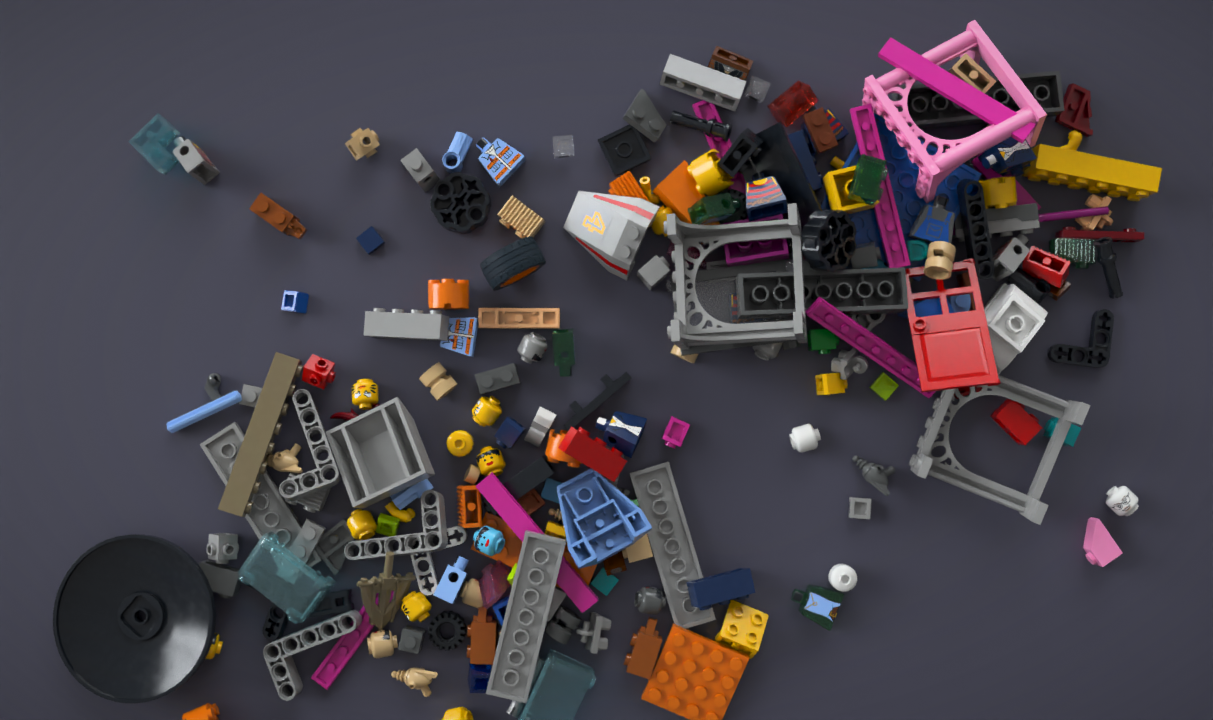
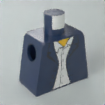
M1010 137L985 151L987 156L982 158V165L986 169L994 166L997 173L1001 174L1025 167L1037 157L1026 140L1022 144Z
M616 411L611 420L599 417L595 428L605 432L603 441L607 443V446L614 447L625 456L632 458L643 435L647 418Z

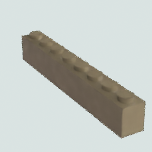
M278 352L275 353L220 501L219 510L240 517H246V514H250L254 502H251L252 497L258 493L261 482H258L261 474H265L268 467L266 459L268 454L271 455L275 448L273 440L275 435H279L282 429L281 418L286 416L289 409L288 399L290 396L293 397L297 386L294 385L295 380L301 376L304 366L301 365V360Z

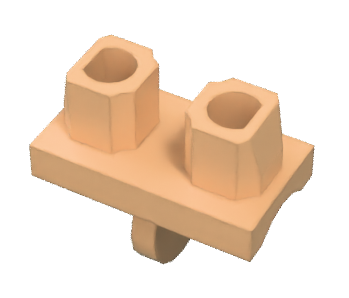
M1092 194L1086 200L1085 205L1090 208L1105 207L1110 204L1112 199L1108 196L1101 198ZM1109 210L1108 215L1075 218V221L1082 226L1081 230L1092 231L1095 227L1102 229L1104 225H1112L1113 219L1109 217L1112 211Z

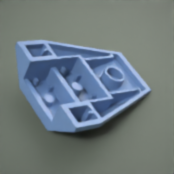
M589 469L556 486L568 551L579 569L596 565L626 549L652 529L643 511L593 469Z

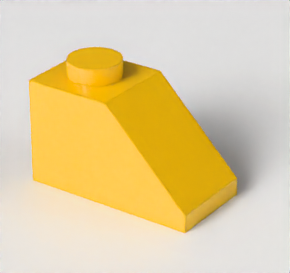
M841 373L815 375L817 395L845 393V389L848 386L847 380L840 379Z

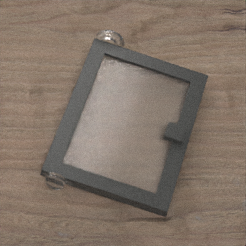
M791 259L698 271L696 276L698 300L710 316L729 324L793 321V317L738 319L735 280L738 274L794 272ZM671 274L669 275V280H666L667 292H672L673 298V291H676V283H673ZM688 284V289H691L693 284ZM673 302L674 312H677V304ZM694 302L689 303V305H691V309L688 311V313L691 310L695 309ZM701 313L694 314L690 319V324L696 326L701 323L703 315ZM707 321L702 329H706L707 326L712 327V322ZM796 340L690 346V350L680 349L681 356Z

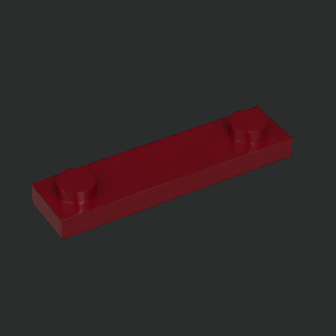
M1063 227V230L1055 233V240L1094 242L1102 237H1111L1113 242L1136 243L1144 239V232H1136L1135 228L1123 229V231L1076 230V227Z

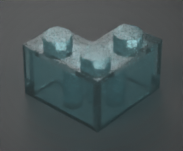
M157 113L129 143L157 171L165 175L179 163L177 157L167 146L180 132L165 117Z

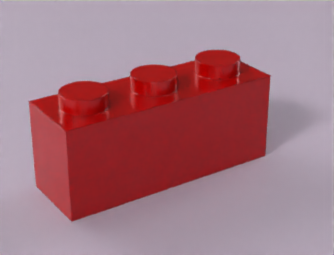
M571 426L558 448L615 482L627 460L621 457L623 453L614 447L609 450L605 447L607 443L598 437L593 440L588 437L590 433L585 429L579 427L577 430Z

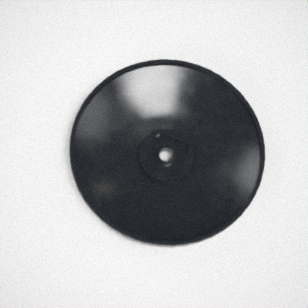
M130 534L110 538L96 544L83 553L64 576L56 595L53 610V631L56 646L61 659L71 675L95 695L120 703H143L156 700L172 693L188 682L201 667L208 655L216 625V608L213 592L206 575L190 554L173 542L145 534ZM140 610L144 611L146 614V619L144 621H141L138 618V613Z

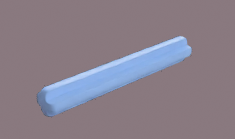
M233 391L167 422V429L174 433L241 402V394L238 391Z

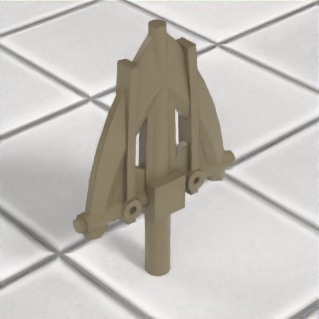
M391 551L386 552L384 572L379 573V579L376 576H373L370 580L363 577L361 581L357 582V587L359 586L361 589L363 605L369 616L370 625L375 624L378 631L383 630L389 621L390 623L394 622L395 614L403 603L402 599L406 597L411 582L416 580L413 572H408L406 576H401L400 573L393 576L394 552ZM391 591H394L393 599L390 602ZM377 593H379L378 605L375 603Z

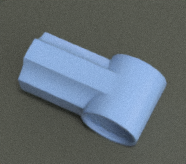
M456 132L447 153L442 158L443 165L450 174L462 170V163L472 144L473 138L465 133ZM451 159L457 160L455 166H448V162Z
M425 479L390 497L396 507L401 510L416 498H420L425 491L431 490L434 487L428 479Z

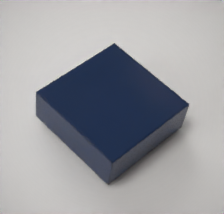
M373 226L356 238L369 255L385 243Z

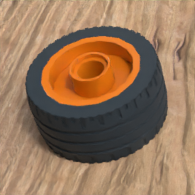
M529 236L494 252L480 263V267L487 282L495 291L529 276L545 265L546 261L537 242L532 236Z

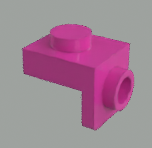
M671 416L662 436V439L665 440L664 444L674 449L676 446L681 447L690 424Z

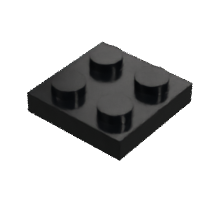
M630 124L598 139V143L615 177L652 159L639 131Z

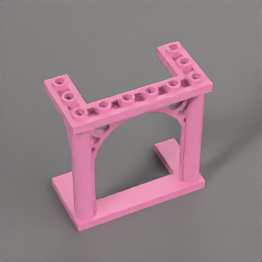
M976 20L967 24L965 32L925 52L921 56L938 66L959 55L961 58L965 53L978 65L982 57L1020 108V110L1016 111L1018 114L998 125L992 124L963 139L945 140L933 137L922 131L913 122L908 111L907 99L912 86L917 81L900 68H896L877 79L873 75L865 78L862 105L871 103L873 113L879 116L882 114L887 128L895 133L898 144L901 147H905L910 161L916 163L919 167L915 191L918 197L923 198L926 203L934 200L937 186L957 167L1010 138L1012 132L1030 122L1036 125L1026 138V141L1030 147L1035 146L1047 116L1046 112ZM903 84L906 85V88H905V89H902V88H900V87H901ZM890 93H897L903 98L900 101H892L888 95ZM896 107H901L903 111L898 112ZM918 138L924 139L925 142L923 143V145L921 144L920 139L918 140ZM931 143L936 144L938 147V151L934 155H929L926 151L927 146ZM943 146H949L950 149H946L945 153H943Z

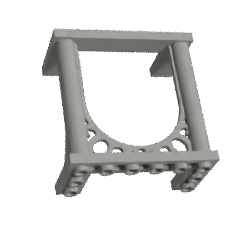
M797 203L788 204V219L698 225L680 221L675 213L667 214V221H664V233L675 244V251H672L671 256L672 263H675L672 279L673 283H676V291H673V302L677 304L674 320H671V326L667 327L668 339H671V342L681 350H690V346L782 340H797L798 343H807L803 255L801 251V218ZM792 238L796 312H793V321L729 324L713 318L703 309L696 293V276L701 263L713 250L725 244L735 242ZM699 243H703V245L709 243L708 249H704ZM696 247L699 249L700 257L697 259L691 258L687 253L688 248ZM687 261L694 264V268L692 270L687 269L690 268ZM688 284H693L691 289H688L687 286ZM694 302L695 309L691 310L688 313V311L691 309V305H689V303ZM696 313H701L703 315L701 323L692 326L690 324L691 317ZM707 321L712 322V327L707 326L706 329H702Z
M998 375L1000 379L999 385L980 386L982 387L980 392H975V386L969 387L970 394L967 397L962 396L958 388L942 390L940 398L937 397L934 401L932 409H935L933 416H929L925 423L926 433L924 436L921 435L918 440L917 447H919L916 455L913 454L909 462L910 470L926 479L927 475L1019 511V514L1041 525L1049 505L1040 501V497L1071 423L1083 425L1091 405L1072 400L1065 401ZM954 393L959 398L956 405L952 404V401L955 399ZM998 395L1059 418L1027 495L968 471L954 457L949 444V428L954 415L966 402L979 396ZM944 416H949V420L944 421ZM942 433L944 436L943 440L934 442L939 438L937 435ZM936 446H944L946 448L945 453L940 457H934L931 454L932 449ZM947 458L951 459V465H948L946 462L944 464L940 463Z

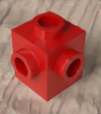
M312 354L303 367L302 381L324 390L328 383H332L335 379V363Z

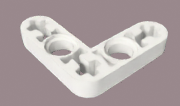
M459 526L447 528L448 536L455 534V530H458L459 533L462 532L463 536L460 537V541L457 538L450 539L451 544L447 542L446 548L462 544L468 536L466 529ZM416 538V539L413 541V544H412V545H415V544H416V540H418V538ZM427 552V556H421L416 559V556L419 554H412L411 559L421 593L424 595L434 594L439 583L431 552ZM426 560L429 563V569L421 571L418 567L419 561ZM432 573V576L428 577L429 582L434 583L431 591L428 588H424V585L427 583L426 577L421 579L420 575Z

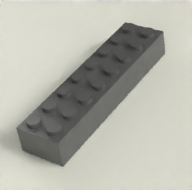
M1060 71L1017 75L1046 112V118L1056 117L1064 111ZM992 77L996 82L985 94L1015 112L1020 110L997 77ZM914 84L909 92L907 99L908 111L913 122L921 130L987 123L924 84ZM903 85L900 88L905 89L906 85ZM892 93L893 101L902 100L903 97L900 94ZM896 107L898 112L903 111L901 107Z
M905 267L835 270L834 272L803 271L805 311L818 297H821L845 315L902 313L908 309ZM794 272L744 273L737 275L735 280L738 319L793 317V312H796Z

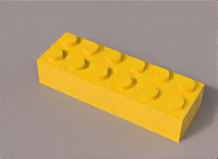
M1039 144L1032 148L1037 158L1030 163L1031 166L1024 170V174H1022V176L1028 177L1030 181L1045 180L1050 185L1065 184L1070 189L1085 188L1090 193L1105 192L1110 197L1125 196L1127 200L1140 201V199L1148 198L1150 195L1158 192L1162 168Z

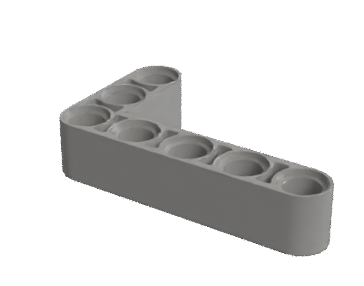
M305 389L297 390L292 398L317 468L289 478L280 484L279 492L287 501H296L333 487L341 479L340 471L314 399L309 391ZM301 397H308V401L305 404L298 403ZM307 416H315V420L313 422H305ZM317 433L322 435L318 442L312 441L313 435ZM322 452L329 453L325 461L318 460ZM329 471L336 473L332 480L325 479V475ZM308 479H315L314 486L310 488L305 487ZM295 486V492L293 494H285V490L287 487Z
M427 490L422 494L423 532L352 541L344 548L345 556L350 560L364 561L385 558L386 552L389 551L394 552V557L443 550L448 542L443 495L434 490ZM432 495H435L436 502L430 505L429 499ZM436 515L438 522L432 526L431 518ZM435 536H438L439 544L434 547L432 540ZM418 538L419 546L414 549L413 541ZM398 541L399 549L394 551L393 544ZM378 543L379 551L375 554L373 547ZM356 546H358L360 549L359 554L357 556L354 555V549Z
M347 611L278 638L264 647L263 656L281 699L289 701L301 693L303 689V684L292 655L352 632L362 623V616L358 611ZM347 617L352 618L353 626L348 624ZM329 624L335 628L334 633L328 629ZM310 631L316 635V640L310 637ZM291 639L297 642V647L292 645ZM273 646L278 649V654L273 651ZM280 665L285 667L286 673L281 671ZM288 685L292 686L293 693L288 690Z

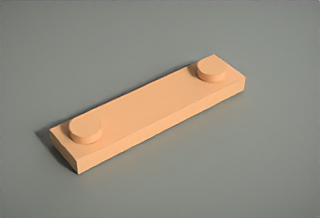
M478 308V328L560 329V308Z

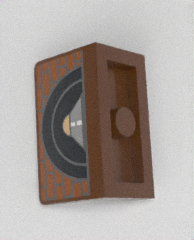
M716 46L708 68L745 81L753 60Z

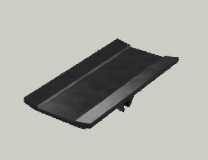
M778 122L756 134L763 140V143L760 145L762 150L755 158L751 156L747 161L750 165L742 175L746 183L753 181L752 176L758 172L763 173L765 178L775 177L786 197L787 210L788 204L797 203L802 233L803 227L808 223L810 215L815 211L823 210L782 122ZM788 212L783 213V219H788ZM786 238L790 254L793 252L792 238Z

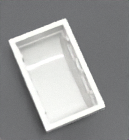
M1006 283L997 289L984 306L998 375L1010 364L1017 354L1024 350L1044 324V319L1048 314L1044 308L1016 285H1007Z

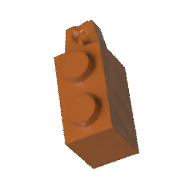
M263 193L258 195L249 208L288 236L290 234L301 240L307 232V229L299 222V218Z
M488 605L478 607V615H474L471 625H468L467 637H471V645H467V658H470V664L493 665L497 649L498 620L488 616Z
M649 617L646 627L641 626L637 634L633 633L630 645L633 647L631 653L626 654L623 664L626 665V672L649 680L662 643V636L658 635L659 631L655 630L657 619Z

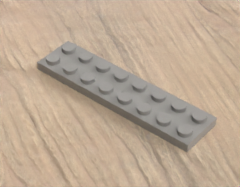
M237 422L232 423L200 444L225 486L245 436ZM266 470L265 474H261L258 482H261L258 493L252 497L251 502H254L250 514H246V519L279 570L302 525L289 504L281 496L277 485ZM316 550L312 553L302 573L323 560Z
M669 462L629 473L639 507L652 526V529L647 534L674 624L686 629L716 620L713 608L700 610L691 605L686 582L703 578Z
M529 530L525 531L486 694L527 703L566 539Z

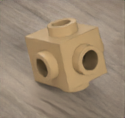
M359 128L351 134L353 138L345 143L356 161L364 155L369 158L377 152L375 148L380 145L377 134L373 130L370 131L369 128L364 131Z

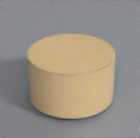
M470 464L465 473L464 481L474 485L480 475L479 467Z

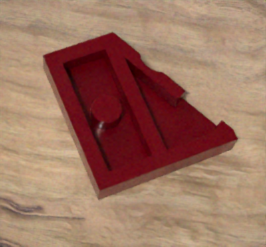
M1074 83L1069 84L1063 98L1064 111L1057 115L1055 122L1071 130H1077L1086 137L1092 136L1093 129H1090L1089 118L1092 117L1090 91Z

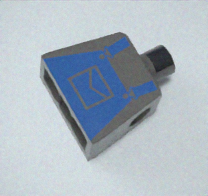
M936 196L933 206H923L908 237L927 243L934 241L951 243L955 213L945 210L948 199Z

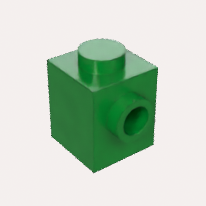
M828 329L807 331L808 351H818V354H831V350L836 349V345H839V337Z

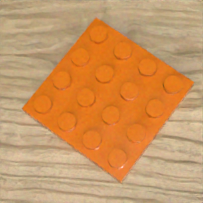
M673 624L641 699L690 720H722L750 657L745 653Z

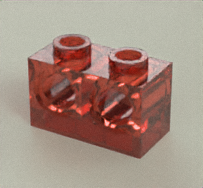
M798 80L767 107L777 122H782L783 125L788 127L819 100L808 84Z

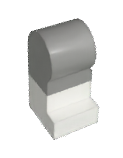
M540 407L524 440L539 448L557 414Z

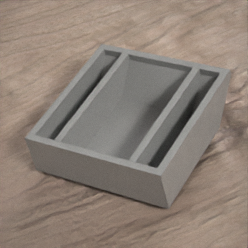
M398 397L325 432L353 508L364 509L435 475L415 421Z

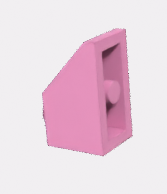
M1089 518L1083 545L1087 553L1085 556L1092 565L1104 567L1123 554V552L1100 519Z

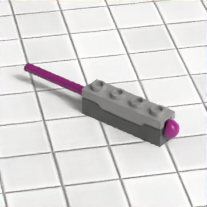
M1037 203L1008 206L1007 208L986 209L989 234L990 238H992V234L1000 233V237L1012 236L1013 231H1020L1021 234L1034 233L1033 229L1040 228V222L1108 215L1109 208L1105 206L1038 214ZM961 213L958 214L954 221L952 239L959 238V242L965 241ZM978 225L973 228V234L978 231Z

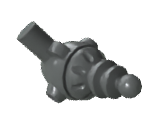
M853 456V462H857L856 466H859V470H863L864 479L885 496H888L890 492L887 489L889 484L887 477L895 473V468L890 466L884 469L882 465L876 463L868 464L867 460L863 461V458L859 459L858 456Z

